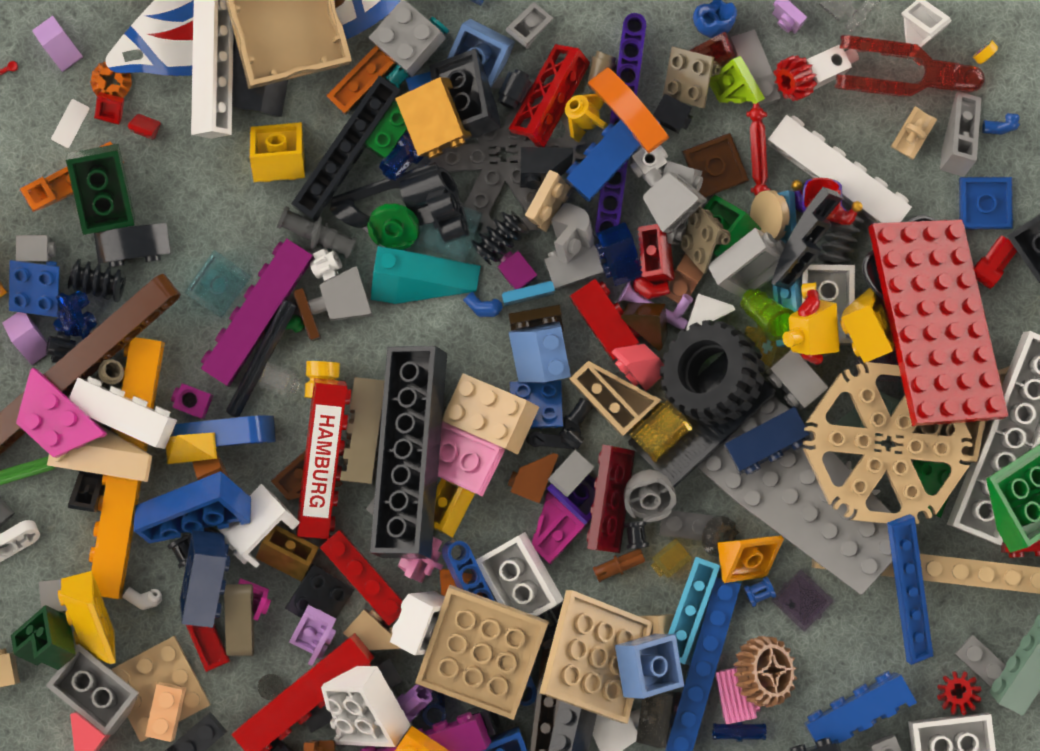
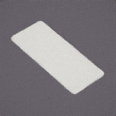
M72 99L51 140L69 148L90 108Z

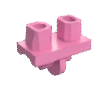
M433 537L431 559L401 558L398 567L405 572V576L422 583L426 575H431L434 567L442 570L444 565L437 561L441 555V552L438 550L443 541Z

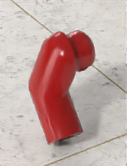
M642 276L636 277L633 281L635 292L646 299L671 294L667 281L654 285Z

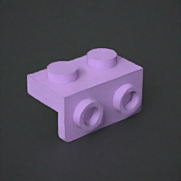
M776 0L773 3L775 9L772 14L779 20L777 22L784 31L788 33L792 31L796 34L803 26L807 16L790 2L791 0Z
M310 605L307 606L289 643L312 653L308 664L313 666L316 658L321 660L328 648V645L324 643L330 645L336 633V630L332 629L336 618Z

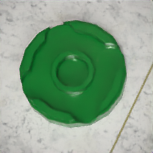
M393 203L377 207L370 215L367 228L369 236L377 245L380 246L381 244L386 248L404 250L414 244L418 237L420 225L413 211L403 205Z

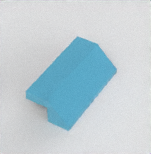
M695 557L668 634L676 635L680 663L689 666L716 577L722 578L720 565Z

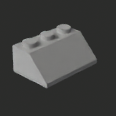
M78 644L75 648L76 656L54 674L46 687L102 733L114 735L129 716L139 692L83 646Z

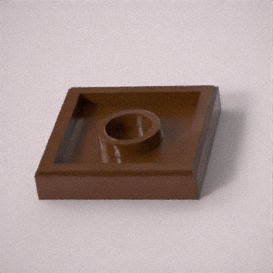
M731 133L682 151L688 167L703 171L701 175L703 183L698 192L705 198L749 181Z

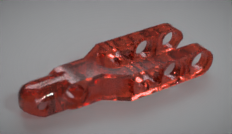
M840 36V49H855L860 53L877 52L883 56L913 59L919 66H924L925 73L921 81H916L915 83L837 74L835 79V88L907 97L913 96L927 87L974 92L981 89L985 82L984 73L979 67L933 60L918 44L858 36Z

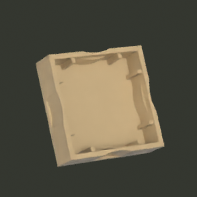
M225 0L249 89L349 65L352 61L344 29L336 13L334 0Z

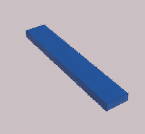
M909 514L887 522L906 661L912 665L933 657V648L915 517Z

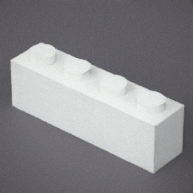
M88 376L87 380L77 378L69 399L90 418L156 448H166L177 422L176 419L169 417L170 411L156 406L155 410L147 407V401L133 396L131 400L124 396L125 391L113 386L110 387V390L102 387L103 382L94 377Z

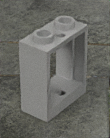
M754 228L712 261L708 268L717 285L745 300L773 278L786 244L782 240H775L770 233H764Z

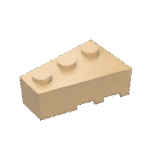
M590 361L586 362L569 378V381L621 436H624L661 401V399L639 389L637 386L626 382Z

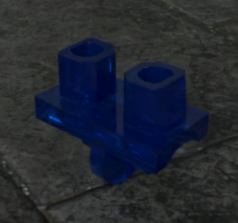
M77 291L71 295L61 293L56 296L61 310L57 312L58 318L53 323L55 330L59 332L64 331L65 335L86 338L90 334V330L98 325L96 317L91 312L87 311L82 314L81 309L89 305L87 295Z

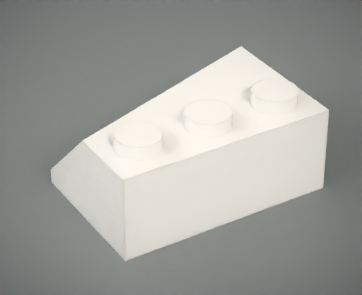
M356 666L324 683L321 687L326 709L332 714L330 725L332 729L336 730L337 735L334 737L336 745L396 747L411 726L377 666Z

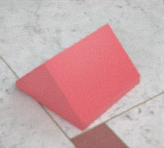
M77 711L70 714L74 751H99L111 735L102 733Z

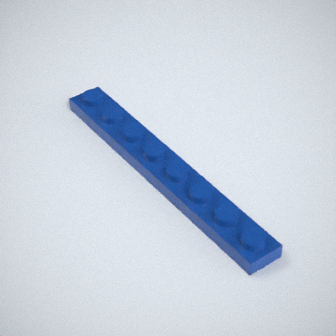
M716 577L665 751H693L740 590L741 584L724 583L722 578Z

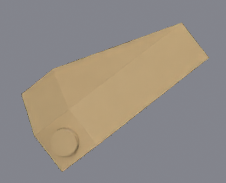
M96 420L93 421L107 433L105 437L97 438L78 449H72L67 454L58 458H54L50 454L48 457V466L148 482L152 455L133 443L125 441L117 433L106 429Z

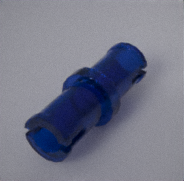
M741 721L736 722V724L713 723L712 726L714 728L712 729L713 740L728 739L736 740V742H743V740H766V735H764L767 734L765 723L743 724Z

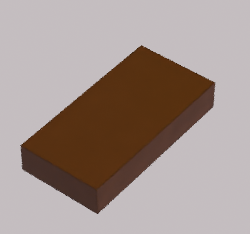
M303 288L295 290L294 296L309 339L311 341L321 339L305 290Z

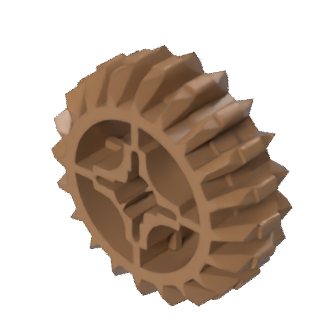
M765 636L752 638L747 641V644L740 646L741 652L735 654L738 662L733 664L737 668V672L733 675L738 677V682L735 686L742 688L740 695L747 696V702L754 703V706L758 707L780 705L784 703V699L791 697L790 691L795 689L793 681L798 679L794 676V671L798 668L794 667L792 663L795 657L789 656L791 649L784 647V642L777 641L776 637Z

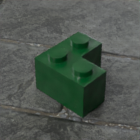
M47 605L43 606L11 634L13 655L38 666L40 663H44L59 670L76 656L72 630L67 622L66 615Z

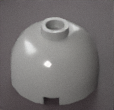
M647 469L634 474L627 482L624 490V502L627 512L635 519V516L643 518L645 522L660 521L671 514V509L677 502L675 488L672 487L669 478L658 470Z

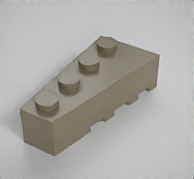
M354 377L350 405L351 419L349 418L347 427L348 445L346 444L343 456L345 471H341V481L375 484L384 380Z

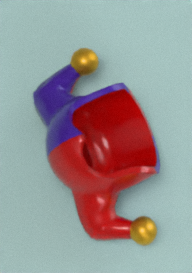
M809 179L804 184L803 192L801 190L803 187L801 181L794 180L791 184L795 193V208L798 212L804 213L822 187L837 191L842 197V185L833 179ZM841 200L827 219L838 224L851 225L857 213L862 210L863 205L861 202L855 201L852 203V208L847 211L843 207Z

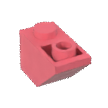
M645 344L615 348L612 351V354L618 360L615 365L625 374V378L635 386L640 385L647 391L662 377L660 376V367L664 366V363Z

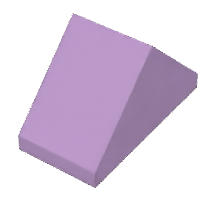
M51 16L32 30L42 47L62 72L83 58L54 16Z
M17 312L2 323L11 342L31 365L46 356L47 340L28 313Z

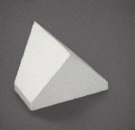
M916 0L901 13L904 17L907 60L943 31L952 21L949 16L926 0Z

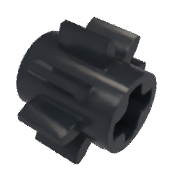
M57 331V336H49L46 355H51L53 363H57L76 346V341L70 340V333Z

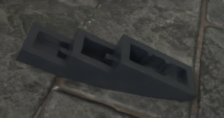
M822 187L804 211L780 256L771 281L774 286L789 290L820 254L821 250L816 243L832 226L827 217L843 199L837 191Z

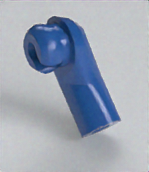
M1007 113L1005 122L984 120L982 133L1002 135L1017 130L1020 126V123H1018L1020 117L1018 114Z
M473 292L463 299L479 317H495L499 315L503 308L501 301L493 299L492 301L482 302Z

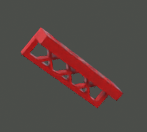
M554 45L509 127L511 133L528 136L535 146L545 147L565 111L567 102L572 98L590 65L589 60L579 48ZM560 53L567 54L563 61L558 64L555 63ZM555 74L553 81L544 86L546 78ZM543 95L541 103L532 106L534 100ZM531 117L527 128L520 127L523 120Z

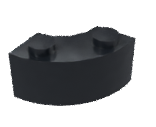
M167 223L132 226L94 233L98 264L109 263V267L125 266L124 261L145 258V262L161 261L162 255L171 254Z

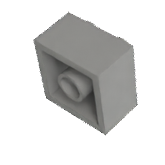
M401 0L369 36V39L413 77L443 43L446 37L408 2Z
M792 350L788 351L765 371L769 375L766 379L774 389L780 388L785 393L783 397L785 402L791 408L795 407L798 410L806 408L829 388L801 355L792 352Z

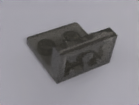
M667 691L642 699L636 742L657 748H666L682 692Z

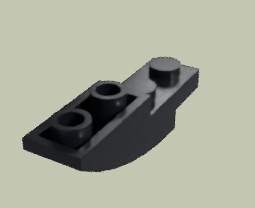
M209 712L165 751H206L227 730Z

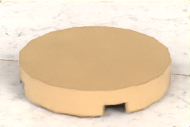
M761 191L752 202L750 217L760 226V231L770 233L777 241L784 237L786 233L784 229L790 220L789 208L786 199L782 195H778L777 191Z

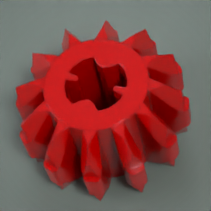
M790 56L781 60L777 64V69L773 71L777 78L774 83L778 84V92H783L784 99L790 98L792 101H798L814 92L813 88L817 85L814 77L817 74L812 72L813 64H807L806 57Z
M953 671V680H950L947 676L943 677L947 686L938 685V690L944 693L937 695L938 701H945L942 704L944 710L952 706V715L955 716L957 710L961 709L962 716H966V707H969L971 711L976 710L972 701L976 703L981 702V697L975 694L980 693L982 689L981 686H974L977 682L975 677L967 681V672L964 671L961 678H958L957 672ZM961 688L962 692L966 690L961 699H957L956 695L952 696L956 694V689Z

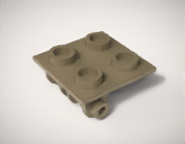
M672 46L663 95L665 93L682 103L705 108L710 78L720 74L721 66L714 61V57Z
M700 206L688 218L686 233L682 236L680 247L701 272L706 274L715 245H727L731 240V235L728 230L723 229V225L719 220L712 216L710 210H705Z

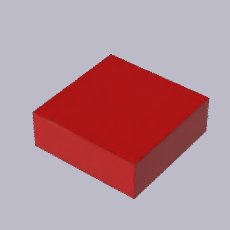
M99 92L94 118L119 125L122 120L125 98Z

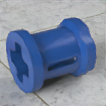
M767 576L763 577V580L756 584L743 586L752 608L756 607V603L769 597L776 598L774 588Z

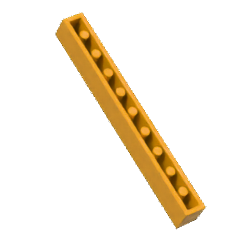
M135 337L124 347V357H127L126 367H123L124 376L120 383H123L122 390L125 391L124 396L131 400L133 396L147 401V407L152 409L155 406L165 346L164 342ZM111 427V431L117 433L119 437L147 452V443ZM103 475L102 485L106 486L104 496L100 495L98 501V511H101L100 521L95 522L93 536L97 537L96 545L91 547L89 562H92L91 571L102 597L122 599L134 530L135 505H138L142 483L139 480Z

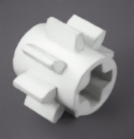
M326 248L313 253L315 259L310 261V267L316 278L320 279L323 277L324 281H327L339 275L337 270L342 268V263L334 250L329 252Z

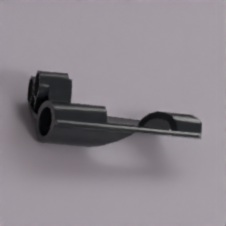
M436 162L332 197L330 206L332 214L342 222L356 228H362L368 233L367 226L370 216L361 212L354 205V201L390 189L400 188L406 207L414 212L419 220V225L433 223L434 228H438L444 244L469 236L468 223L463 205L458 197L457 185L447 170L439 167Z

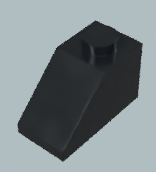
M521 147L520 188H540L549 170L558 173L560 176L565 174L573 164V148Z

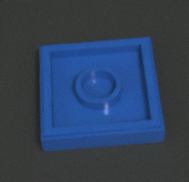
M1012 177L959 178V215L965 230L1013 229Z

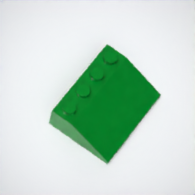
M1038 444L986 478L996 527L1010 553L1027 548L1040 540V444Z

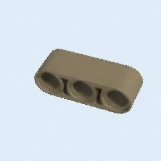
M226 584L224 592L226 655L253 656V585Z

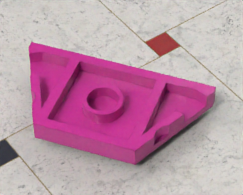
M35 368L30 370L16 424L52 457L58 458L67 454L72 449H78L85 446L88 442L97 438L101 439L107 435L99 425Z

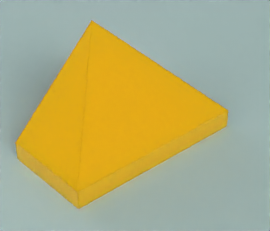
M215 433L170 437L166 446L167 464L217 459Z

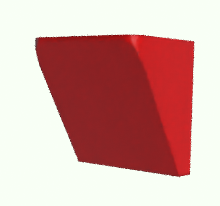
M137 114L128 123L127 127L135 134L154 140L161 122Z

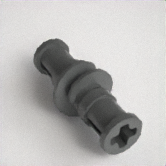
M285 207L277 228L281 229L283 227L300 237H306L307 240H311L312 249L321 244L327 249H332L345 255L344 258H349L356 243V237L352 239L333 228H328L329 223L323 226L321 216L314 222L311 218L303 217L290 211L289 207Z

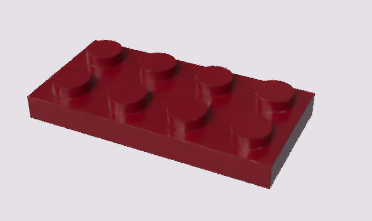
M602 444V451L598 456V477L594 483L596 492L590 511L592 519L587 533V549L620 553L626 516L624 490L627 482L631 479L635 455L634 450Z

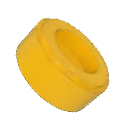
M991 40L973 56L974 60L978 64L984 63L998 50V46Z

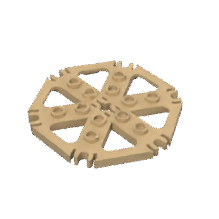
M863 362L867 373H865V368L860 363L856 365L858 370L856 377L851 375L849 369L844 371L847 382L843 378L842 373L837 376L806 421V423L815 424L816 427L808 426L804 428V431L812 432L814 438L812 441H803V445L814 446V449L804 448L803 450L828 504L831 505L832 501L837 497L838 500L834 502L832 507L834 510H837L841 504L847 506V511L844 514L845 518L850 517L855 510V514L850 520L887 524V522L910 514L915 517V523L919 524L918 512L922 511L927 519L932 518L931 510L933 515H936L970 466L960 464L959 462L971 460V457H966L962 454V448L972 447V443L962 442L961 439H972L965 422L953 423L954 432L950 436L913 433L917 426H912L906 396L904 395L890 415L876 386V378L879 375L901 376L899 365ZM840 393H849L865 428L831 425L827 422L826 413ZM888 436L891 442L901 444V446L891 447L888 452L885 446L875 444V442H882ZM837 452L863 455L843 485L840 487L835 486L823 464L822 457L824 453ZM911 460L947 463L950 466L951 473L936 495L931 496L925 492ZM884 473H886L901 505V509L897 513L870 511L866 507L867 498Z

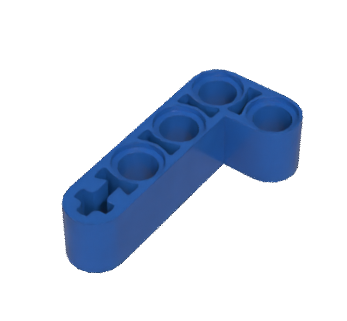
M266 415L175 424L170 436L215 433L216 447L276 442L274 416Z

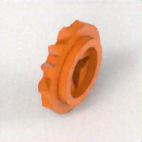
M106 62L99 63L95 70L92 71L90 83L93 92L96 95L102 92L124 98L131 89V73L115 72L114 78L121 85L111 84L107 88V82L102 75L110 77L114 72L107 67Z

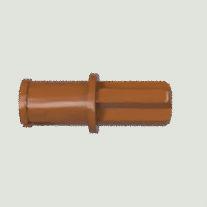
M637 548L619 557L615 555L613 556L614 559L596 567L594 566L593 570L600 583L602 580L618 573L623 575V571L644 563L645 557L641 549Z

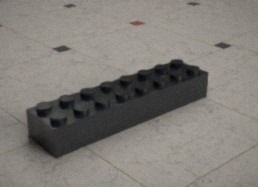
M437 346L387 347L370 553L381 558L431 559L447 353Z

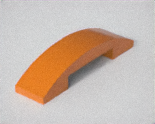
M607 67L587 82L603 102L605 101L628 127L633 137L648 154L669 139L668 134L651 112L610 68Z
M110 141V142H108V143H106V144H104V145H102V146H100V147L108 146V145H113V144H112L111 141ZM67 167L20 188L21 193L33 212L73 195Z

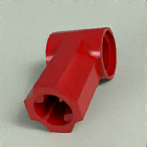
M1001 235L985 257H981L974 266L977 281L989 290L999 281L1004 273V268L1017 252L1008 238Z

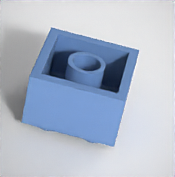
M653 634L615 645L623 697L643 699L684 686L675 634Z

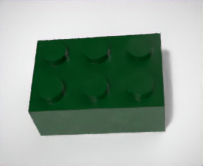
M119 144L67 153L66 164L83 235L134 226L135 214Z

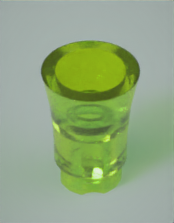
M749 289L743 294L740 306L745 313L762 329L768 339L772 341L782 339L783 334L789 331V317L794 312L779 304L759 289Z

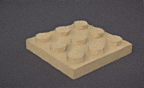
M176 636L111 669L139 692L128 719L140 742L149 738L145 734L156 684L162 682L186 688L179 722L211 705Z

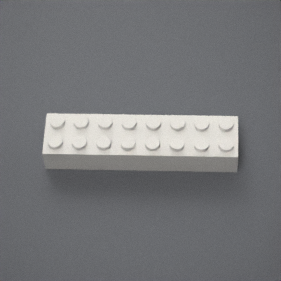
M1032 331L1023 332L1002 384L1008 417L1001 420H988L982 436L978 461L970 464L947 522L949 526L997 545H1001L1003 539L996 527L986 478L1040 444V335Z

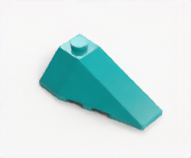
M378 246L370 300L401 304L477 292L481 266Z

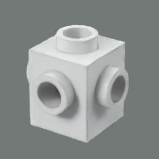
M661 145L649 154L640 146L634 155L631 156L630 161L632 164H630V167L638 178L642 176L644 179L645 174L653 168H656L662 175L668 155ZM652 155L655 159L654 162L647 163L645 156Z

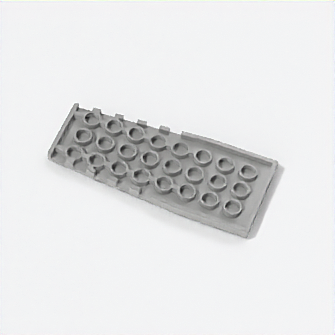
M773 396L697 468L736 503L760 521L762 520L772 530L783 536L796 548L803 551L815 560L816 563L827 569L837 579L847 584L861 596L892 563L887 524L850 520L853 518L855 510L850 517L845 518L844 514L847 511L845 504H841L837 510L832 508L834 502L838 500L837 497L832 501L831 505L828 504L803 450L804 448L812 450L814 446H803L795 451L793 448H790L783 452L784 457L773 463H770L769 460L760 464L761 469L750 475H747L746 472L741 475L739 474L725 448V443L789 410ZM808 431L810 433V438L806 441H812L814 435L812 432ZM833 452L824 453L822 461L832 483L838 487L842 486L852 471ZM871 492L866 500V507L870 511L891 513Z

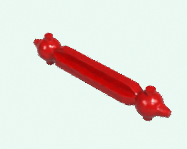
M759 103L753 104L752 109L746 112V116L752 120L750 126L752 178L756 185L750 191L755 196L761 191L771 190L765 184L768 178L765 126L761 121L764 117H767V112H764Z

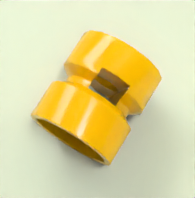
M306 361V376L310 378V381L305 383L304 398L312 399L314 378L338 379L340 363Z

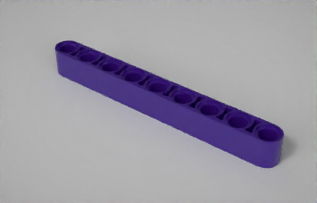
M631 13L626 16L623 22L616 75L620 77L623 72H631L635 79L633 82L625 84L637 96L646 20L641 14ZM631 21H636L641 25V30L631 32L627 24ZM628 46L635 47L638 55L633 58L627 57L624 54V49ZM611 109L609 124L615 125V123L619 122L620 118ZM628 161L616 172L620 176L621 182L617 185H611L607 182L600 190L595 235L602 242L613 241L619 231ZM607 198H613L617 202V208L612 211L606 210L603 206V201ZM604 223L611 224L614 228V233L610 236H604L600 233V226Z

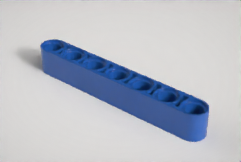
M457 540L446 542L442 547V556L456 586L474 594L481 592L483 597L495 601L468 544ZM458 545L461 548V555L459 558L453 559L451 550L454 546ZM466 569H470L472 578L469 582L465 583L462 578L463 572ZM531 676L526 685L527 695L521 699L520 705L528 706L536 700L537 690Z

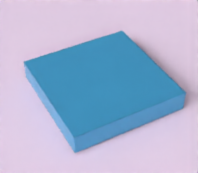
M548 281L503 292L502 300L504 307L554 295V284Z

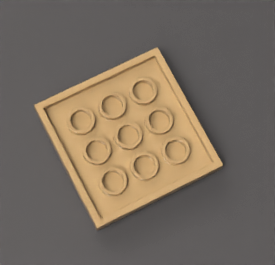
M449 585L415 684L514 720L549 621Z
M566 590L539 693L611 720L628 724L634 698L623 697L615 645L649 636L653 622L576 591Z

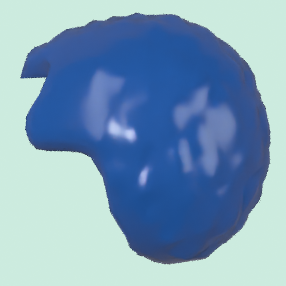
M713 0L709 4H701L696 7L693 13L694 25L699 33L709 38L723 37L732 29L736 21L737 10L734 3H725L722 0Z

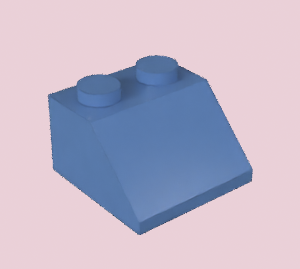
M469 19L462 23L447 59L476 48L489 85L492 88L506 65L516 41Z
M559 321L509 331L518 382H549L571 377Z

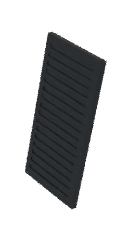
M726 352L721 354L697 377L699 393L709 392L723 381L728 369ZM764 380L763 386L759 385L758 391L760 394L758 398H754L751 401L752 407L748 411H741V417L736 420L729 418L728 423L721 425L717 422L714 425L698 422L678 411L672 403H669L628 441V444L655 470L665 474L669 478L672 487L675 488L777 392Z

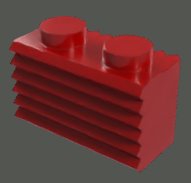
M658 224L639 227L637 235L640 241L638 245L640 246L639 251H641L639 254L641 256L640 261H642L640 265L642 266L641 271L643 273L641 275L653 284L674 280L672 247L668 243L667 233L662 232Z

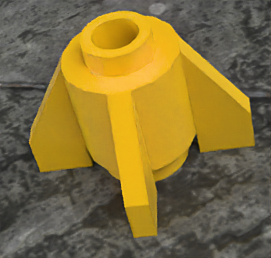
M597 94L576 95L565 106L570 137L578 143L586 133L583 129L591 130L598 126L605 130L608 126L606 122L600 119L599 110L605 101L603 102Z

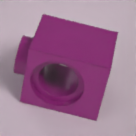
M510 251L499 259L501 264L498 266V270L514 290L526 287L537 278V274L519 251L514 254Z
M181 383L180 388L176 387L172 394L171 402H174L172 408L205 419L214 395ZM190 393H194L197 397V403L192 408H188L184 403L185 397Z

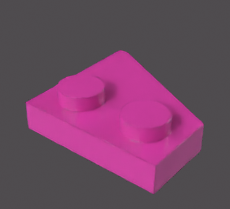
M548 492L532 544L535 550L551 565L586 526Z

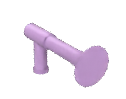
M631 280L627 282L617 303L620 301L654 303L635 292L630 284ZM683 294L682 299L673 312L666 309L667 323L680 330L685 329L688 320L682 318V315L693 301L691 296Z

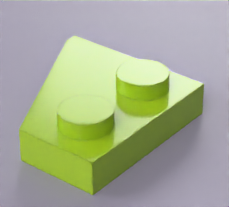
M741 56L732 59L721 68L719 75L710 78L709 86L719 103L752 101L753 104H757L765 100L764 95Z

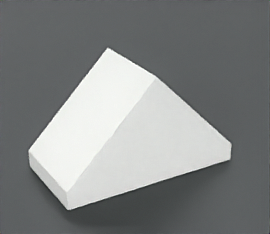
M698 294L685 330L688 331L689 326L696 322L702 325L704 320L716 321L734 312L735 308L731 304Z

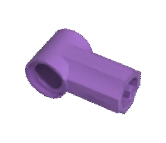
M416 684L406 694L402 693L396 699L409 723L433 700L431 689Z

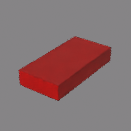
M215 624L213 628L186 625L206 672L230 662Z

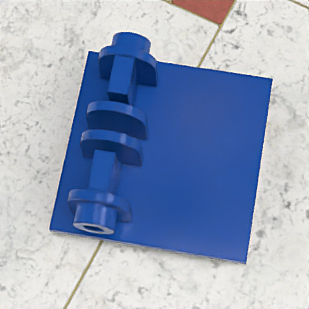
M10 260L9 311L58 317L59 266H57V262L48 261L44 265Z
M561 380L549 382H510L511 394L528 400L539 407L530 428L563 427Z

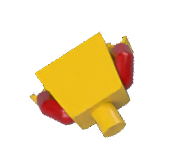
M816 282L803 283L801 290L805 301L798 311L790 315L789 331L783 334L782 339L787 347H791L792 352L800 353L803 359L819 365L823 362V354L840 351L837 303L819 300Z

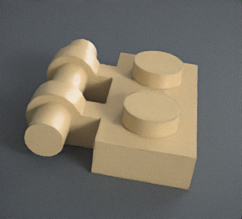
M549 170L525 216L531 223L537 225V228L547 232L552 224L551 219L558 212L560 206L567 201V194L571 186L566 184L558 173Z

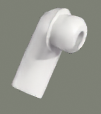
M129 587L122 598L137 608L146 610L158 606L162 601V594L158 589H151L140 594Z

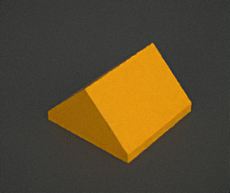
M779 535L719 542L718 551L723 582L729 583L767 576L784 538Z

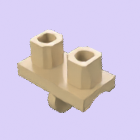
M915 106L892 143L891 148L913 160L937 119Z

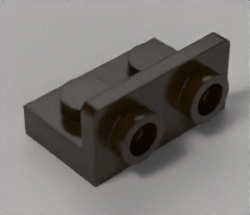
M560 304L508 314L511 331L558 321L560 322L562 332L564 331Z

